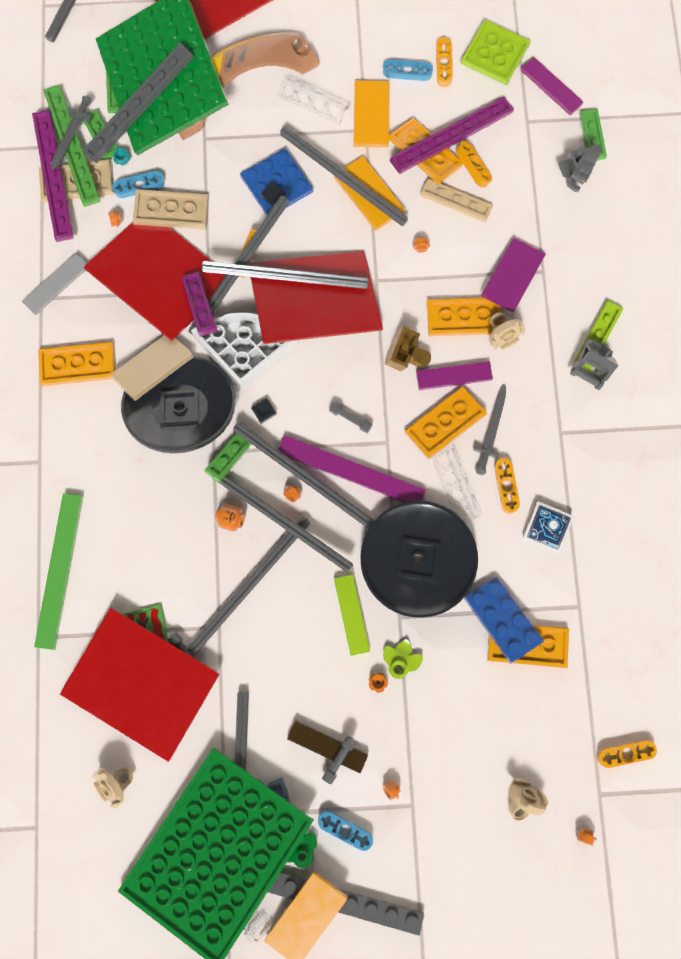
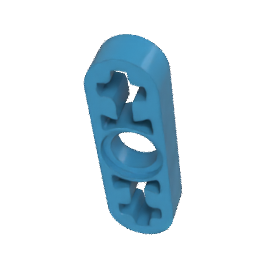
M388 59L383 63L382 73L386 78L428 81L432 78L433 67L428 62ZM409 67L412 69V72L405 73L403 69Z
M152 171L116 180L112 188L118 198L135 196L136 189L160 190L164 187L165 180L161 172ZM155 178H158V183L154 182ZM138 181L144 183L141 188H135L134 184Z
M324 811L319 815L318 825L325 832L361 851H367L372 847L373 837L370 832L331 811ZM331 816V821L335 824L337 819L341 821L337 825L336 832L332 831L334 826L328 824L327 827L323 825L322 817ZM342 825H349L352 832L349 836L344 837L340 834L339 830ZM355 829L359 831L357 833L358 836L362 838L364 835L368 836L369 844L361 846L360 840L355 838L354 842L351 841L355 834Z

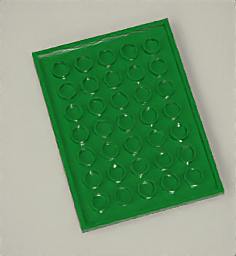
M159 0L95 38L119 109L179 43L194 56L127 130L133 151L137 156L229 105L190 0Z
M212 748L117 892L204 959H225L314 819L216 748Z

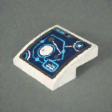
M537 501L523 539L560 553L574 515Z

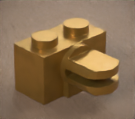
M403 326L396 333L385 365L400 372L405 370L409 363L423 368L431 362V353L417 345L420 333Z

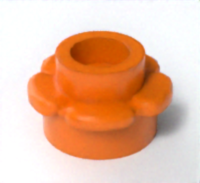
M113 209L112 212H108L111 227H119V223H122L120 213H116Z
M417 238L414 240L413 248L416 252L423 253L431 245L427 238Z
M287 485L285 487L286 490L283 492V495L289 501L296 502L297 499L301 498V491L297 486L291 485L290 487Z
M383 673L372 674L369 678L370 683L368 685L372 691L375 690L377 693H381L388 686V680Z
M388 780L387 784L383 786V791L390 801L395 798L399 799L401 790L395 781L391 782Z
M582 828L581 832L577 831L578 841L593 846L594 841L597 840L596 837H593L594 832Z

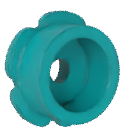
M118 148L114 151L113 161L115 164L124 166L130 161L131 156L124 148Z

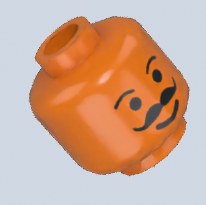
M225 504L221 509H217L215 520H218L220 528L237 531L244 524L245 514L240 507Z

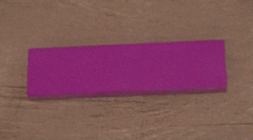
M535 57L521 68V72L570 116L583 106L584 102Z
M199 271L181 277L199 337L216 332L217 327Z
M490 361L416 371L419 391L493 380Z

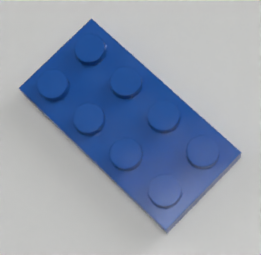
M497 577L464 598L510 665L544 642Z

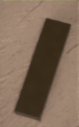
M296 720L287 740L332 761L335 760L342 747L341 741ZM353 747L352 751L349 750L341 765L361 774L369 754Z

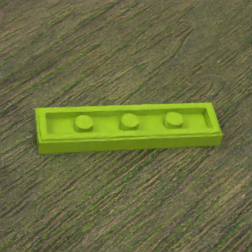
M607 300L585 342L593 339L604 345L624 308ZM583 343V345H582V347H581V349H580L578 355L576 356L574 362H575V361H578L579 355L581 354V352H582L583 349H584V343ZM586 364L582 368L590 371L592 366Z
M353 574L334 578L350 656L370 652Z

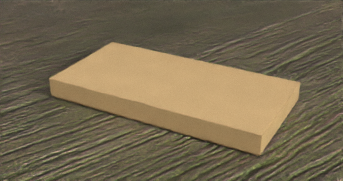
M110 159L99 160L97 164L94 161L87 162L99 196L114 194ZM69 164L61 165L67 200L80 198ZM39 167L41 201L44 203L48 202L42 167Z
M136 189L133 224L206 230L208 194Z
M162 336L110 374V376L136 401L192 359L193 353L176 338L170 341L166 336Z

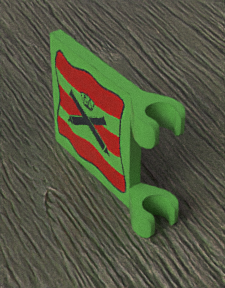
M161 604L123 614L169 642Z

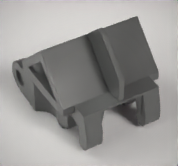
M594 144L591 148L585 147L570 151L567 160L558 163L562 177L567 179V187L572 191L578 193L581 188L575 183L579 182L583 185L589 179L602 151L600 145Z
M592 339L584 343V349L579 355L578 361L572 364L570 375L578 376L594 385L595 389L600 390L619 365L616 359L612 357L613 351L608 343L601 345ZM586 364L591 365L592 367L596 368L594 371V375H596L597 378L584 372L580 368Z

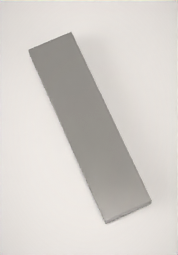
M75 253L23 299L22 303L36 316L85 272L83 267L87 263Z

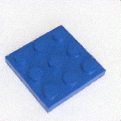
M286 148L240 173V178L266 216L273 207L263 200L260 194L272 182L286 192V198L289 200L287 207L314 192L313 187Z

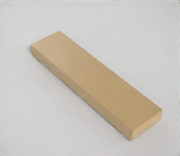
M427 178L420 193L421 197L485 223L493 208V205L441 183L438 185L429 178Z

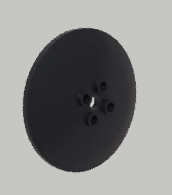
M193 356L192 359L136 401L124 391L121 400L122 419L131 436L143 446L162 453H186L210 444L226 430L235 411V391L230 378L218 365L207 359ZM179 405L185 406L183 410H175Z
M421 500L407 501L385 510L370 525L362 542L360 565L368 589L383 606L403 616L428 618L449 611L468 594L477 575L478 550L470 529L456 513L434 502ZM415 555H421L424 558L422 565H416L413 562Z

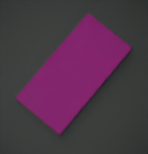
M513 238L482 292L481 297L514 313L546 253Z

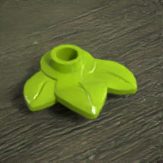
M408 640L399 643L395 649L386 646L383 652L384 661L389 665V673L396 679H402L408 672L416 671L423 661V655L412 654L411 645ZM396 665H400L402 667V671L400 673H397L395 671Z

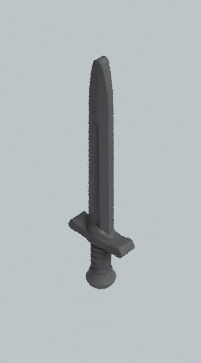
M87 95L82 96V102L78 110L67 108L68 115H73L54 155L51 165L52 170H55L61 163L82 120L92 121L91 116L85 114L87 107L92 103L91 98Z
M506 386L501 388L497 396L482 448L478 446L473 448V451L482 454L479 466L475 469L478 475H485L487 473L486 465L489 456L493 458L500 456L499 453L492 452L505 403Z

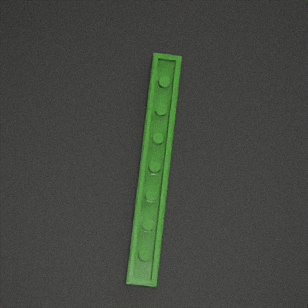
M57 85L43 91L61 141L72 117L68 115V106L61 86ZM76 132L65 155L82 205L87 207L99 203L101 200Z
M64 493L62 495L35 638V648L56 649L83 496Z

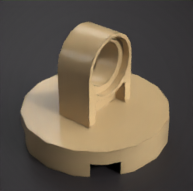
M496 313L491 317L490 322L494 331L489 337V342L495 350H497V347H501L502 350L511 347L520 340L519 336L521 333L525 334L526 328L520 320H508L503 313ZM497 319L504 320V323L499 326L494 324Z
M127 767L120 768L112 774L100 768L92 775V778H96L93 785L104 802L109 800L111 802L110 807L117 808L124 802L122 790L133 781V773ZM120 772L127 774V781L125 783H121L118 779Z
M515 779L508 788L509 796L513 800L509 805V812L516 821L525 819L529 814H543L549 803L542 790L538 788L536 791L530 786L532 783L524 779Z

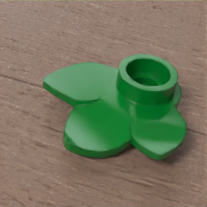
M313 831L308 832L302 838L287 863H294L302 869L312 864L313 851L317 847V837ZM302 853H305L306 859L304 861H300L299 856Z

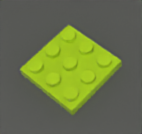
M484 20L461 59V64L507 86L527 52L531 41Z

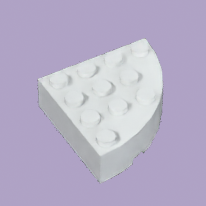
M229 313L223 317H218L214 319L217 331L199 337L196 327L191 330L194 339L242 391L298 345V340L263 344L258 315L252 313Z

